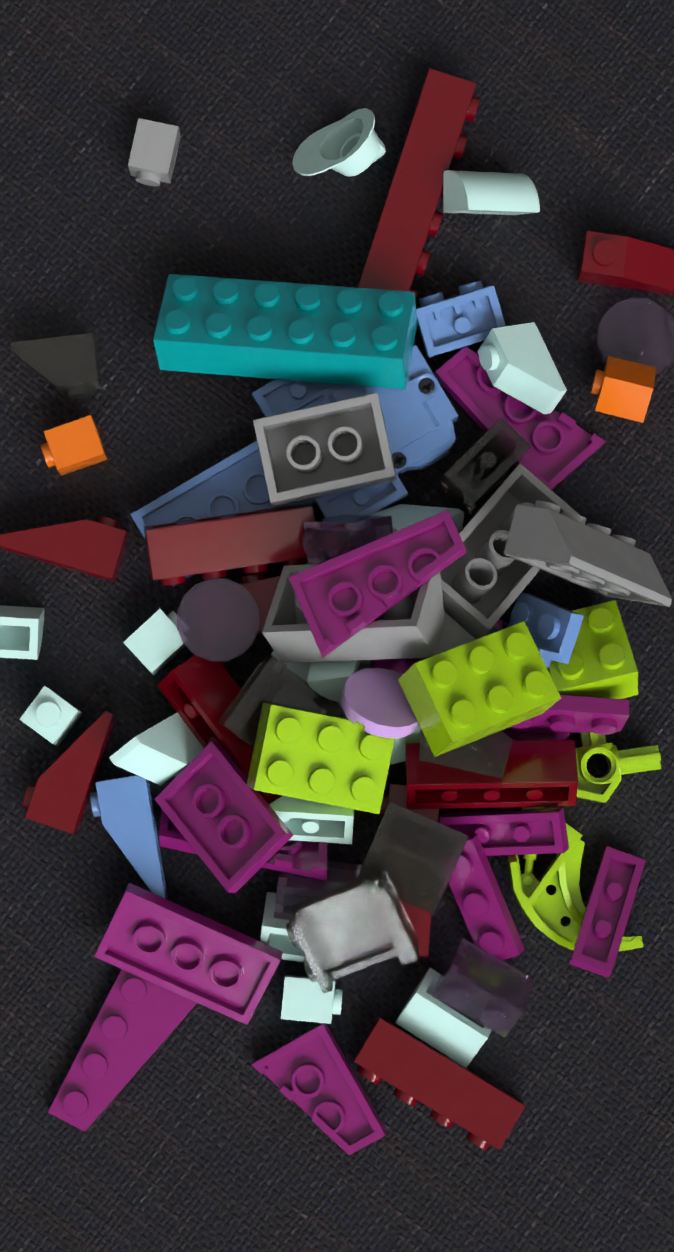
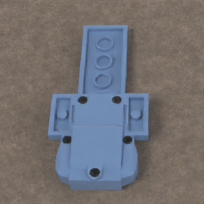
M416 345L413 346L406 390L275 379L252 393L253 398L265 417L378 393L397 481L283 506L309 503L311 506L317 504L337 537L370 518V514L382 511L408 495L398 474L409 470L425 469L449 454L456 441L453 423L457 421L458 414ZM253 442L130 514L144 539L145 526L275 508L270 503L258 442ZM187 575V576H185V577H186V579H188L189 577H191V576H193V575Z

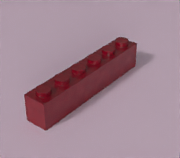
M429 68L358 288L415 292L416 301L418 290L412 289L416 273L424 276L431 252L424 250L429 235L437 236L443 213L437 212L441 197H443L444 171L450 170L454 158L462 159L468 136L462 135L466 120L474 122L481 98L474 96L476 83Z

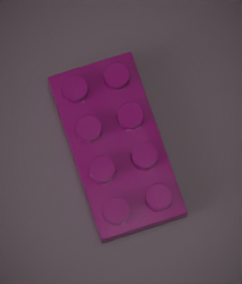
M129 883L94 957L248 1025L281 961L283 952Z

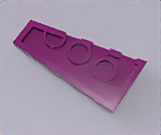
M466 346L434 373L441 386L515 467L519 464L523 465L550 490H553L606 442L593 433L591 435L576 425L577 421L563 412L560 414L553 410L549 414H543L494 387L486 370L480 364L479 355Z
M446 510L288 577L322 658L464 555L466 549L449 510Z
M121 969L48 1113L85 1132L197 1003Z

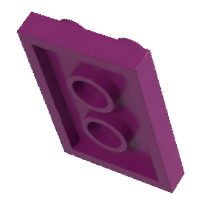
M211 741L154 800L225 890L229 893H236L293 834L258 791L246 786L248 778L219 743Z

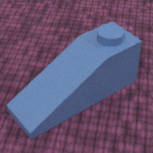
M135 775L95 782L97 791L90 792L93 816H101L103 826L150 891L164 899L168 898L149 780Z

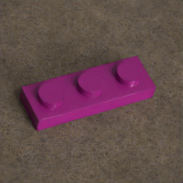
M564 807L444 813L440 817L444 846L478 835L486 856L565 853L569 849Z
M478 835L441 846L436 851L483 966L520 955L525 950Z
M606 846L569 960L570 965L607 978L610 977L646 862L645 859Z

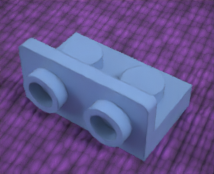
M482 280L459 286L460 295L444 299L443 293L440 292L419 299L421 307L416 308L417 323L427 357L484 341L492 328L506 326L494 285L483 287Z
M521 592L511 612L508 627L523 621L525 622L546 667L550 666L551 660L569 664L584 615L532 594ZM491 628L487 635L500 631V629Z

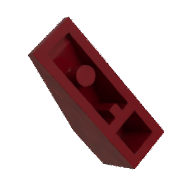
M587 231L582 244L577 281L674 296V249L631 237Z
M98 516L97 522L85 519L0 534V549L115 583L129 534L127 531L121 530V522Z
M104 712L38 778L36 786L29 784L22 802V808L27 809L26 819L77 834L116 718L114 714Z

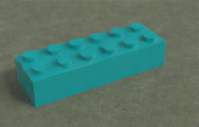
M169 274L153 338L159 368L166 371L406 390L417 328L415 292Z

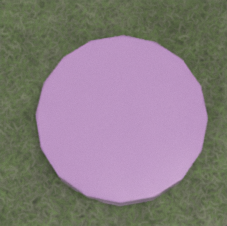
M382 668L362 669L351 674L344 684L341 694V707L346 717L353 724L357 720L365 725L363 730L367 733L385 738L405 737L413 733L414 728L420 727L398 681L402 674Z

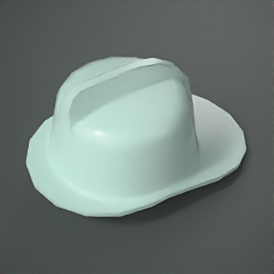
M367 108L358 109L343 119L311 134L300 144L294 154L292 164L295 172L302 176H312L333 169L336 172L351 177L365 171L386 152L385 145L374 130V113Z

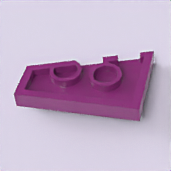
M326 1023L320 1024L251 1064L259 1073L266 1075L279 1087V1091L290 1101L293 1100L312 1118L311 1121L348 1155L355 1153L387 1134V1130Z

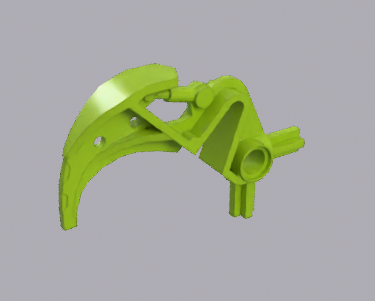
M580 732L582 747L575 748L578 773L577 798L606 803L621 782V775L661 769V756L658 745L617 750L615 744L606 742L605 735L593 732ZM593 754H600L607 760L608 770L601 778L591 776L587 770V761ZM521 807V808H522V809H541V808H545V807ZM566 823L569 849L565 853H556L555 858L539 880L532 874L537 854L523 855V859H526L523 874H521L518 855H507L511 890L527 918L548 938L561 946L573 950L586 909L581 898L579 886L581 860L585 843L581 840L583 835ZM554 885L556 892L553 895H549L546 891L547 886ZM567 916L570 918L568 926L561 925L562 917ZM623 936L619 951L643 948L642 936Z

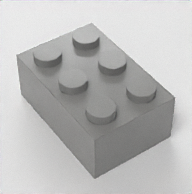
M378 393L253 420L270 503L274 507L397 481Z

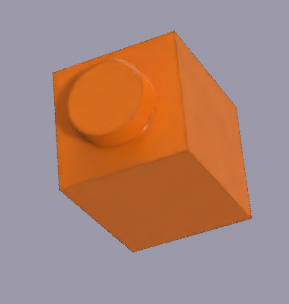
M608 356L604 371L596 369L590 393L597 395L595 411L643 423L654 389L656 367Z
M91 415L44 431L47 443L40 446L48 468L56 466L61 476L108 460Z

